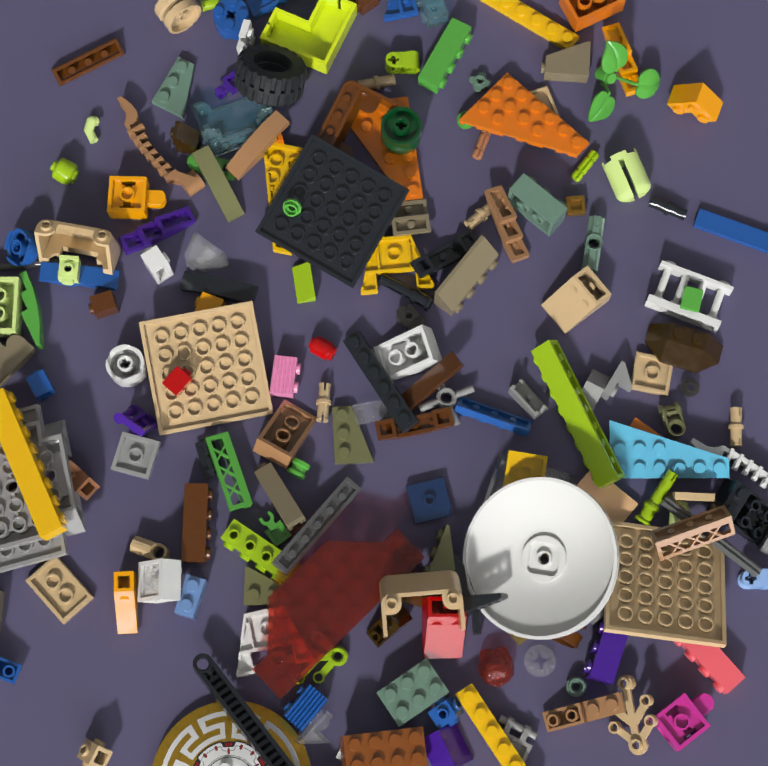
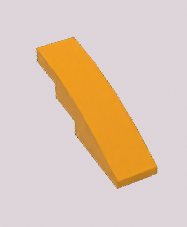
M620 23L602 27L605 42L615 41L623 45L628 52L627 62L616 72L617 76L638 82V68L631 55L632 49ZM620 81L626 97L635 94L637 86Z

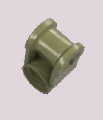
M677 401L672 405L664 407L659 405L658 412L667 438L673 441L679 440L686 429L679 402ZM671 427H677L680 433H673Z

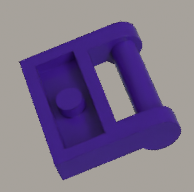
M131 405L126 411H120L114 415V421L117 424L123 423L134 435L140 437L158 427L157 420L137 405Z

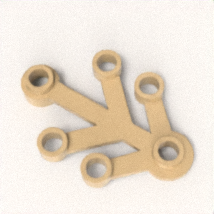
M622 675L619 677L617 684L619 689L623 691L627 713L616 714V716L630 726L631 733L622 728V724L619 721L610 722L608 729L612 734L617 733L625 739L633 754L642 755L648 749L647 737L653 727L658 724V718L655 715L645 716V726L641 732L639 730V723L649 706L653 705L654 699L650 694L642 695L639 699L640 705L636 711L632 696V690L636 686V681L631 675ZM624 680L627 683L626 687H624L623 685ZM645 697L649 700L648 704L645 703ZM650 717H651L652 720H653V724H652V725L649 723V718H650ZM614 724L617 726L616 731L613 728ZM636 741L639 743V748L636 747Z

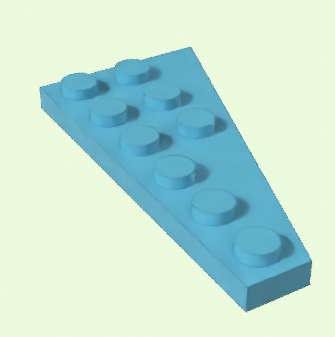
M609 420L610 446L626 476L624 478H663L668 469L679 475L677 478H729V458Z

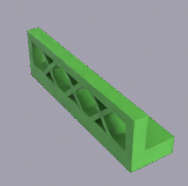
M228 431L206 437L205 440L229 511L240 508L242 510L249 509L253 503ZM219 439L222 450L219 451L213 448L211 441ZM221 456L226 460L227 469L219 466L218 460ZM227 474L232 477L234 487L225 484L224 479ZM233 492L238 495L239 504H232L230 497Z

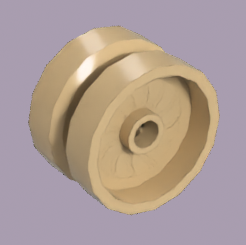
M159 0L154 9L156 16L160 21L164 22L165 27L172 34H179L190 28L198 20L202 11L196 0Z

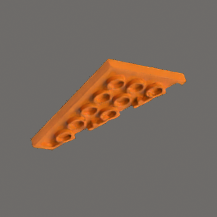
M508 73L459 119V123L462 125H471L476 127V129L486 130L499 136H509L515 138L516 141L527 142L540 148H550L556 150L555 152L565 153L574 158H577L589 146V142Z
M408 96L391 98V100L397 102L398 107L410 108ZM379 104L373 113H365L360 110L351 126L357 139L364 145L371 158L377 163V166L386 177L410 190L404 201L423 199L416 149L408 154L399 155L386 149L382 142L381 121L387 111L391 109Z

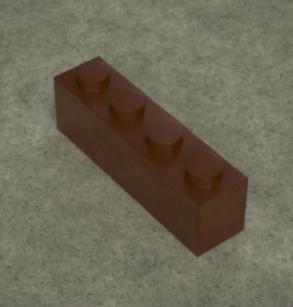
M185 483L181 562L183 564H207V559L211 558V547H208V539L212 538V528H209V520L213 518V509L210 508V501H213L214 492L213 489H210L211 487L208 483Z

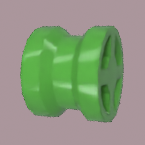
M293 458V464L287 469V473L300 480H304L305 472L311 466L298 458Z

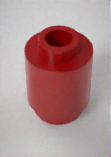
M319 335L316 338L313 337L308 345L310 348L309 352L325 361H331L338 349L334 346V343Z

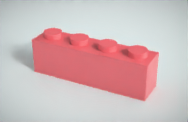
M673 641L676 646H681L686 651L684 654L691 662H696L699 666V672L705 678L709 677L713 681L712 686L717 692L728 694L746 678L719 647Z

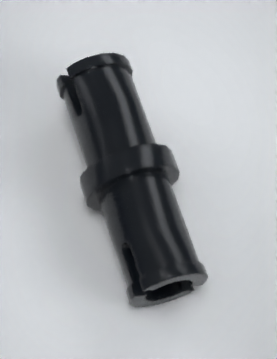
M652 196L648 206L663 212V215H671L682 221L685 219L688 211L674 205L671 201L666 202L655 196Z

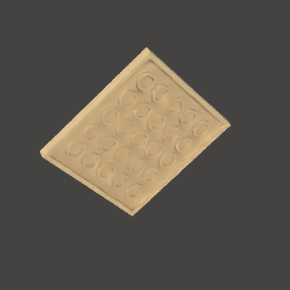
M253 301L139 322L160 436L274 414ZM176 366L180 368L184 366L192 373L190 377L193 381L177 397L162 382Z
M611 520L618 540L620 560L615 587L604 606V632L725 648L727 645L724 553L710 543L660 561L649 532L661 527ZM684 539L681 542V545L684 546L688 544L691 539ZM672 546L661 547L662 553L669 551Z

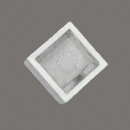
M160 558L138 562L137 602L158 604L179 601L181 597V560Z

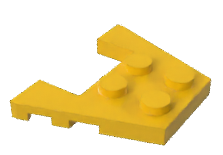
M411 235L382 238L367 264L361 287V295L378 294L376 275L415 271L410 262L420 257V253ZM415 272L417 289L434 288V282L431 280L430 275L420 279Z

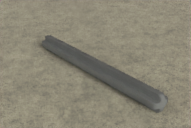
M666 496L661 502L664 508L680 520L694 516L669 496ZM703 532L701 536L706 538L710 532ZM725 539L711 543L752 576L757 577L761 573L762 568Z

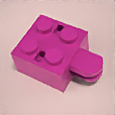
M682 693L654 714L658 718L656 728L675 752L683 749L711 726L704 716L713 709V698L709 694L701 693L690 700L686 693Z

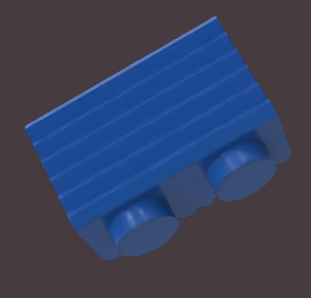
M308 684L307 687L303 685L296 693L298 698L294 702L290 701L283 709L285 711L283 716L301 731L305 730L328 701L311 684Z

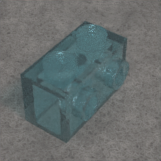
M416 0L417 7H420L422 11L420 12L422 23H426L427 29L448 24L449 14L444 0Z

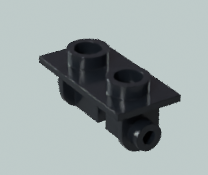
M201 438L200 442L195 443L206 480L216 477L217 473L206 440ZM211 441L213 448L217 449L215 441Z

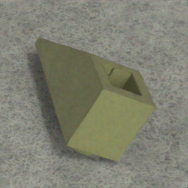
M446 524L443 529H439L435 539L438 542L436 547H432L429 553L430 563L425 565L423 572L455 571L450 526Z

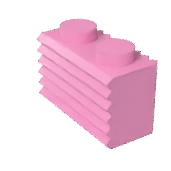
M274 355L270 385L271 396L294 398V393H298L299 382H296V376L300 375L301 363H298L297 357Z

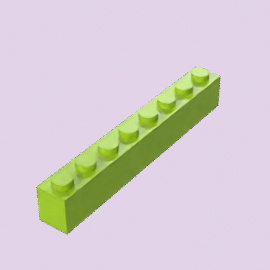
M547 340L531 351L533 361L539 367L541 377L550 389V396L558 405V412L564 418L566 428L572 434L575 440L574 444L583 456L584 465L589 468L592 474L593 483L598 488H603L626 477L558 340Z

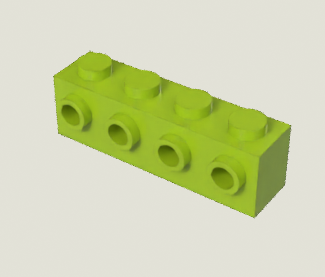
M233 519L221 536L224 547L230 551L235 549L240 552L239 557L246 562L251 560L256 563L255 568L265 573L268 571L271 573V578L279 584L282 581L287 584L300 566L298 562L291 572L285 576L271 563L282 550L235 519Z

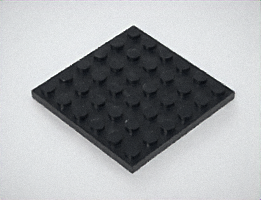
M311 134L255 232L349 287L354 288L410 190ZM293 198L300 202L302 210L298 215L290 217L284 213L283 203L286 199Z

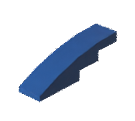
M41 262L38 281L64 285L58 280L59 263ZM81 265L79 284L74 283L73 285L64 286L75 288L82 286L93 289L99 287L116 291L119 271L114 270L113 275L103 273V268ZM66 268L65 271L69 272L71 268Z

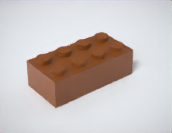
M423 726L339 737L342 766H428Z

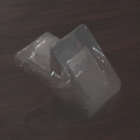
M321 710L295 741L300 744L330 743L320 731L325 730L329 726V720L333 715L328 710Z

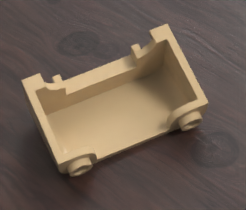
M45 219L37 224L34 231L39 262H49V259L53 256L59 258L63 251L97 257V265L103 266V273L113 275L121 249L117 240L108 230Z

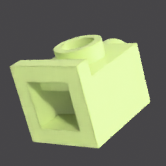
M59 255V282H62L64 285L79 284L81 268L79 256ZM71 268V271L66 272L65 269Z

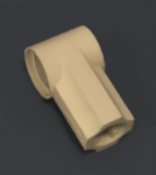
M135 536L130 544V552L151 560L160 559L156 557V553L160 549H164V555L161 558L170 559L171 557L170 550L163 544L155 543L139 536Z

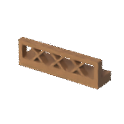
M725 505L649 532L660 561L736 534L732 516ZM728 524V530L718 531L721 526ZM703 532H710L706 538H699ZM684 539H691L688 544L684 546L681 545V542ZM672 546L669 551L662 553L661 547Z

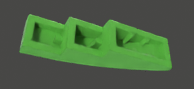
M24 271L19 273L27 290L21 292L20 295L27 310L21 312V315L36 346L42 350L44 349L42 310L32 279L28 272Z

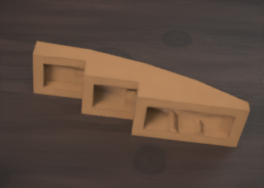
M275 110L237 151L225 167L226 170L239 181L265 156L264 152L277 141V136L290 125L289 121Z
M502 185L485 190L484 193L491 216L511 264L527 259L530 254L522 240L524 235L516 222L517 215Z

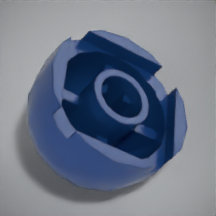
M15 228L16 230L10 231L5 239L4 250L8 252L6 258L10 264L15 266L31 265L38 259L34 232L24 228Z

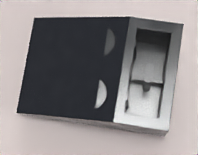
M725 478L715 494V501H711L705 511L725 505L732 516L735 532L756 546H759L768 531V505L739 480Z

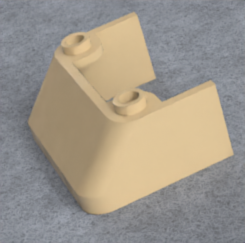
M446 570L387 575L380 580L379 591L383 638L388 637L386 615L398 613L402 606L401 597L442 594V602L446 608L451 610L458 609L460 631L466 629L460 579L456 572Z

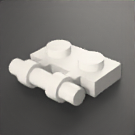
M243 20L236 47L238 55L248 46L253 47L255 45L256 37H254V28H252L251 20Z

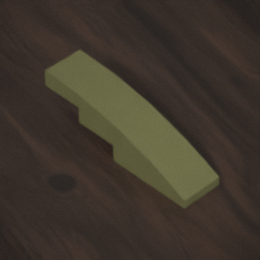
M209 145L193 152L192 156L227 222L229 223L245 215Z

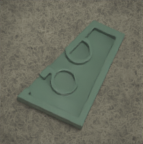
M178 56L154 96L152 104L185 119V110L189 100L188 96L195 65Z

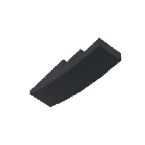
M184 271L179 289L184 292L199 293L200 295L202 292H205L228 302L243 303L253 301L254 305L259 287L227 278Z
M454 554V572L459 576L462 596L471 595L467 585L465 567L459 555ZM479 610L467 613V616H472L473 636L481 635Z

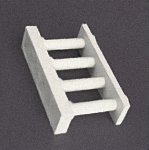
M662 260L658 270L664 272L656 293L648 295L644 306L716 333L721 324V321L716 316L724 294L729 296L734 287L730 286L726 281H717L679 267L672 261ZM672 274L680 277L681 281L673 301L670 302L662 296ZM688 281L698 284V289L703 290V296L706 288L717 291L709 314L704 315L680 309L682 292L684 287L687 286Z

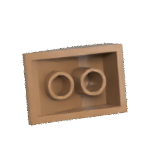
M284 399L258 436L253 451L287 470L314 426L317 417Z

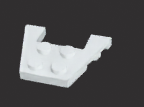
M283 605L244 614L238 668L236 671L237 678L255 674L252 653L292 644L295 664L314 661L312 654Z

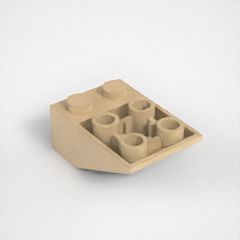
M587 265L552 294L541 306L563 333L566 334L607 303L612 294Z

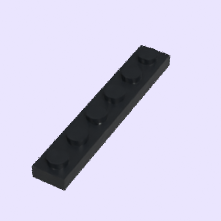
M356 330L343 340V343L402 433L408 432L420 423L362 333Z

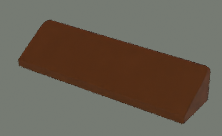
M115 37L51 69L59 86H62L125 53Z
M451 351L402 395L411 409L414 410L465 365Z

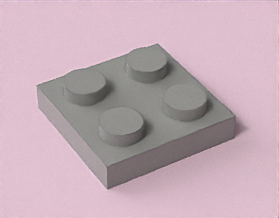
M122 432L111 470L150 480L161 442Z

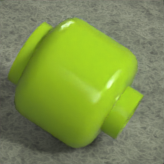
M64 157L59 161L55 160L50 168L53 171L52 178L64 185L73 184L79 174L77 165Z

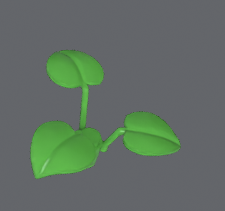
M606 41L601 66L595 72L596 79L601 81L600 85L604 87L606 92L600 91L595 95L590 106L588 121L594 122L606 119L613 112L615 100L610 96L611 92L607 85L613 84L616 79L637 86L635 91L637 97L646 99L651 97L660 85L658 72L652 68L645 69L639 75L638 82L617 76L615 72H618L619 68L626 64L628 52L623 45L615 41Z

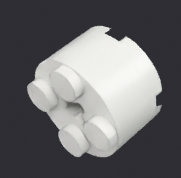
M127 344L119 345L110 351L106 359L108 374L121 387L136 386L147 377L146 360L141 351L136 347Z

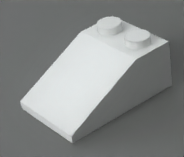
M425 325L417 326L373 347L377 358L392 380L426 371L442 360L432 328Z

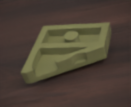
M245 567L243 605H284V586L249 567Z

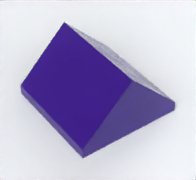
M457 723L451 727L448 725L424 737L426 755L432 766H461L473 760Z

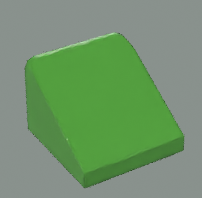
M685 286L681 296L680 309L699 313L703 290Z

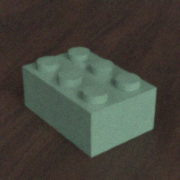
M523 173L509 189L508 199L512 207L549 237L563 223L567 212L566 204L562 200L554 198L547 188L539 186L532 176H527Z
M426 658L376 693L398 727H401L440 698L447 695L449 691Z

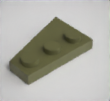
M352 406L332 407L335 465L374 463Z

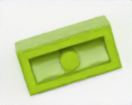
M306 262L292 267L297 303L316 301L310 263Z

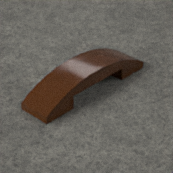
M451 407L416 415L420 423L406 433H402L393 418L375 421L378 441L413 437L453 427L454 421Z

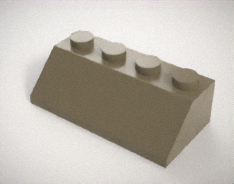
M483 235L478 238L435 291L434 304L451 317L455 312L458 314L464 307L463 302L467 298L471 299L476 292V286L478 284L482 285L487 278L486 274L489 270L493 271L499 263L497 261L499 254Z

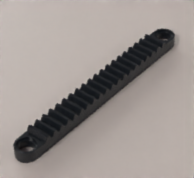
M205 653L196 655L192 664L194 672L226 712V715L230 717L232 723L235 724L242 736L245 737L246 741L255 750L266 766H295L214 660ZM200 659H205L208 662L206 669L198 668L197 662Z

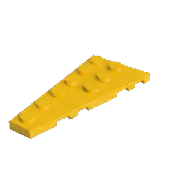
M275 142L264 152L269 206L303 148ZM272 242L273 252L292 256V253Z

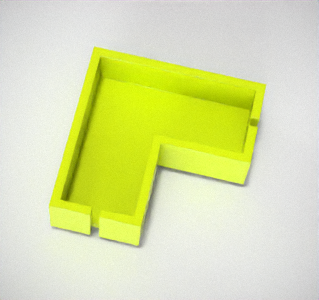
M319 0L309 20L275 7L268 20L269 24H266L260 36L261 45L269 44L272 46L278 45L281 48L285 47L289 51L297 53V56L303 59L307 67L328 74L357 16V4L348 0H341V9H339V0Z

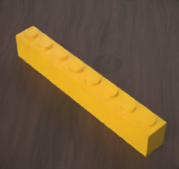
M1 388L0 443L40 538L47 541L67 531L66 523H68V520L58 507L60 506V501L56 495H53L51 490L53 488L52 482L44 474L45 466L41 460H38L36 455L38 449L30 441L29 436H31V433L22 422L24 417L20 409L16 408L14 394Z

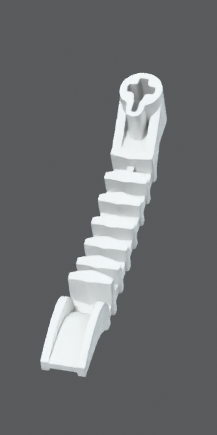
M694 438L689 442V446L720 456L724 455L729 458V462L732 459L735 461L731 467L732 470L737 471L740 465L743 466L741 474L747 476L749 471H751L753 475L750 479L756 482L758 477L761 478L762 482L759 486L766 488L768 472L763 470L762 466L754 464L753 460H748L743 454L735 452V449H729L724 445L709 447Z

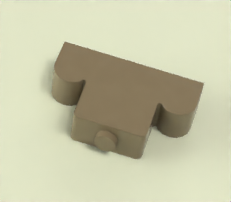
M20 335L10 336L6 341V346L0 343V388L36 353L35 348Z

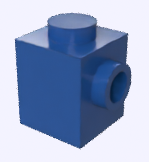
M43 369L35 370L29 374L30 376L26 377L35 398L39 402L57 393Z

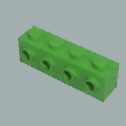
M452 17L420 72L418 85L436 94L440 88L444 89L448 74L453 73L456 67V60L461 59L465 44L469 45L473 37L471 26Z

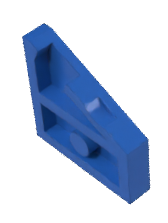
M388 0L384 22L418 16L416 0Z

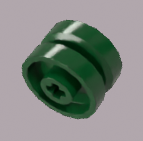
M404 106L394 107L387 111L381 121V138L385 148L392 153L401 155L414 151L420 144L422 124L419 115L411 108Z

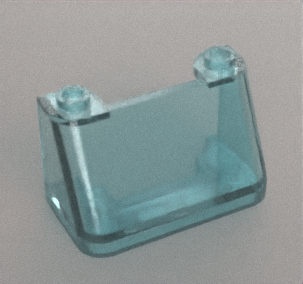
M247 97L211 110L207 102L203 101L190 105L205 146L209 145L214 156H220L240 149L258 127L273 113L272 107L265 104H257L255 101L248 100Z

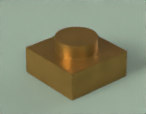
M584 195L565 197L567 217L583 216L586 214Z

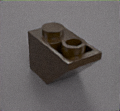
M176 121L175 126L171 128L170 138L173 139V145H175L177 152L192 154L200 149L202 143L200 131L180 121Z
M402 605L398 613L386 615L388 637L383 638L382 617L366 634L379 648L413 618Z

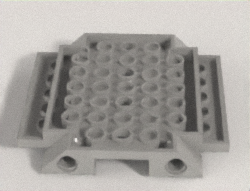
M39 404L20 409L24 417L22 422L31 433V436H29L31 443L33 442L38 449L36 455L38 460H41L45 466V476L49 472L55 473V478L51 481L53 485L51 490L53 495H56L60 501V506L58 507L68 520V523H66L68 530L47 541L40 538L18 484L14 492L9 491V485L12 482L17 483L0 443V573L69 555L65 534L68 537L87 532L80 495L74 491L68 458L72 457L66 422L65 420H60L44 426L41 405Z

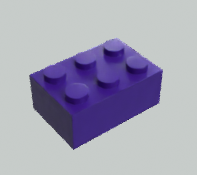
M603 620L597 626L595 634H598V638L591 645L590 653H592V657L589 661L587 660L583 672L586 673L585 678L609 686L614 683L628 635L604 632Z

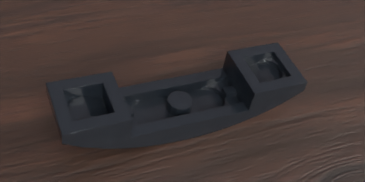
M469 229L435 251L411 261L410 265L420 279L465 256L478 239Z

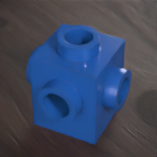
M453 695L448 699L445 696L435 702L436 707L428 712L438 729L443 728L447 724L450 727L460 721L458 716L464 713L461 703Z

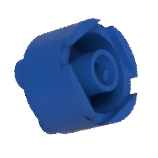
M221 0L213 8V19L218 34L224 39L239 40V32L243 20H251L247 5L242 0Z

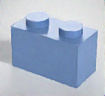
M186 574L181 589V597L177 601L174 613L196 620L208 582L205 579Z

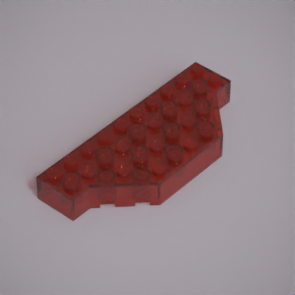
M398 529L393 530L382 542H324L267 597L265 655L251 670L281 699L380 602L379 583L383 577L387 575L409 574L425 557Z

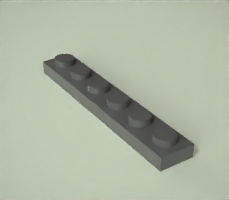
M347 476L271 563L287 576L360 492L361 488Z

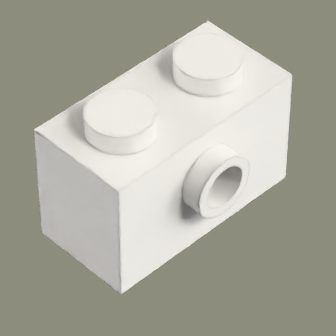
M157 245L146 248L143 254L140 255L146 268L158 285L174 275L168 263L170 259L165 252L161 253Z

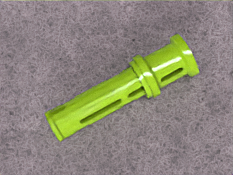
M669 469L667 470L650 499L644 501L642 510L638 515H635L637 520L645 525H651L650 521L655 513L660 511L659 506L679 475Z

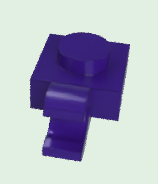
M235 70L222 78L223 84L214 89L215 95L219 100L223 99L229 91L232 95L238 92L234 83Z

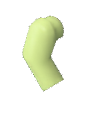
M89 116L84 127V132L91 144L98 141V137L94 132L95 126H98L100 123L97 116Z

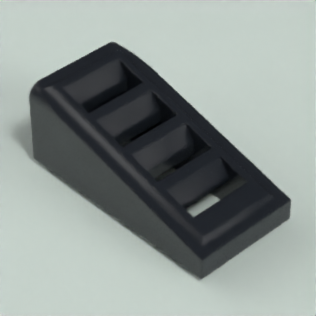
M492 593L464 596V612H476L508 599V594Z

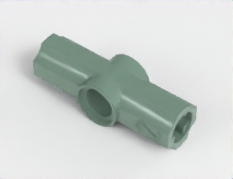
M589 216L581 270L588 265L594 273H598L605 218L601 216ZM595 242L598 247H591L589 243Z

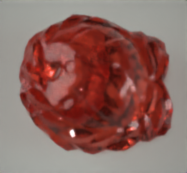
M498 647L494 650H481L478 670L483 681L494 687H501L509 682L514 675V665L507 648Z

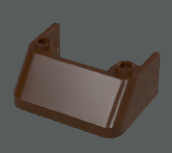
M347 81L343 84L317 137L352 157L353 150L351 146L344 143V140L359 111L373 113L379 104L392 109L398 107L397 102L355 81Z

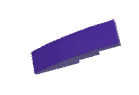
M189 206L155 217L153 222L137 227L136 231L119 236L118 240L125 254L129 255L181 232L195 224L196 219Z

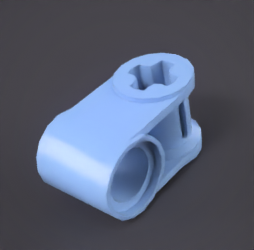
M762 568L761 573L757 577L752 576L747 571L740 573L737 577L738 585L743 589L767 590L768 568ZM745 577L751 578L752 581L745 580Z

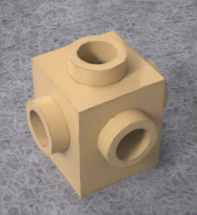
M86 738L79 749L77 757L83 761V766H106L113 752L105 747V742L97 738L94 741Z

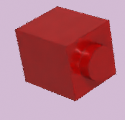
M176 366L162 384L179 397L193 381L190 377L192 373L184 366L182 368Z

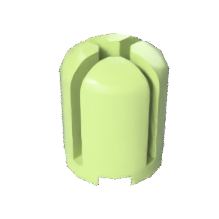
M635 148L634 152L627 153L626 150L610 156L611 161L604 165L602 163L603 170L607 175L614 194L620 202H632L635 200L622 170L623 167H625L638 198L645 196L651 188V183Z

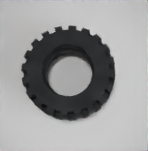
M255 44L253 47L248 46L239 53L234 83L238 92L243 97H247L248 100L255 101L257 104H265L269 107L288 106L299 100L303 94L307 67L303 59L297 56V53L291 52L285 47Z

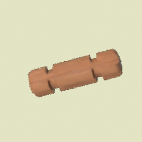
M486 130L481 131L472 153L473 159H482L483 152L491 136V133Z

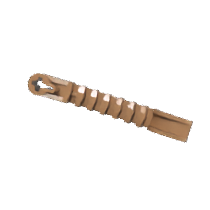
M118 97L119 105L126 113L124 125L130 139L133 140L136 148H139L142 156H145L147 162L151 163L153 169L157 170L160 177L165 179L167 185L170 183L181 185L190 197L206 187L194 169L187 174L176 169L172 171L171 165L168 162L166 163L162 156H159L155 148L153 149L145 133L147 131L143 123L140 124V118L136 109L125 98Z

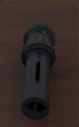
M385 273L379 280L378 284L409 299L411 304L423 307L426 312L429 311L434 302V296L430 297L422 293L421 289H413Z

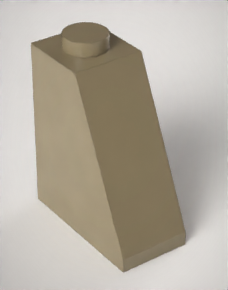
M587 41L546 55L545 62H541L540 73H544L543 80L587 83L591 42Z

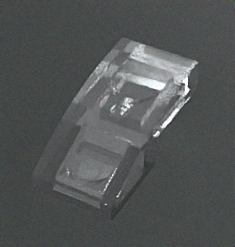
M382 401L352 405L356 425L393 418Z

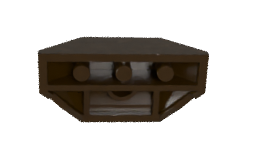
M675 323L650 324L645 338V344L659 362L694 373H699L718 365L723 345L710 334Z

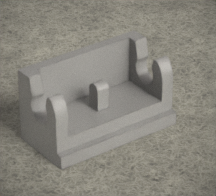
M522 378L516 385L513 384L509 388L508 393L533 421L548 409L547 405L541 401Z

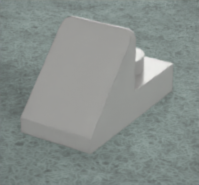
M623 361L619 364L600 396L606 401L609 396H615L619 387L627 392L632 390L627 367Z

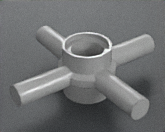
M445 384L438 388L439 392L436 395V399L418 405L420 412L436 406L441 408L451 407L454 426L461 424L454 408L457 398L475 391L472 385L453 391L450 388H446ZM443 395H449L452 398V400L450 402H444L442 401L441 397Z

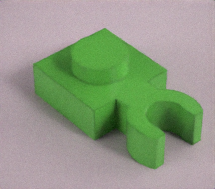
M269 511L267 512L270 516L268 522H265L262 518H259L263 526L269 528L264 532L278 548L290 539L292 535L281 520L277 523L274 522L275 517Z

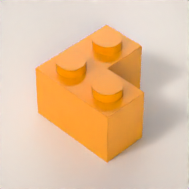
M704 83L674 85L667 105L674 113H692L702 123L717 121L723 101Z

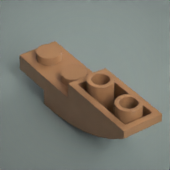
M617 692L542 712L548 733L627 712L622 692Z

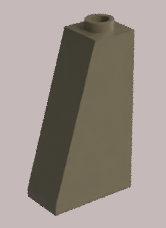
M266 462L262 463L256 468L257 470L254 474L290 534H293L301 529L307 521L271 462L268 464Z

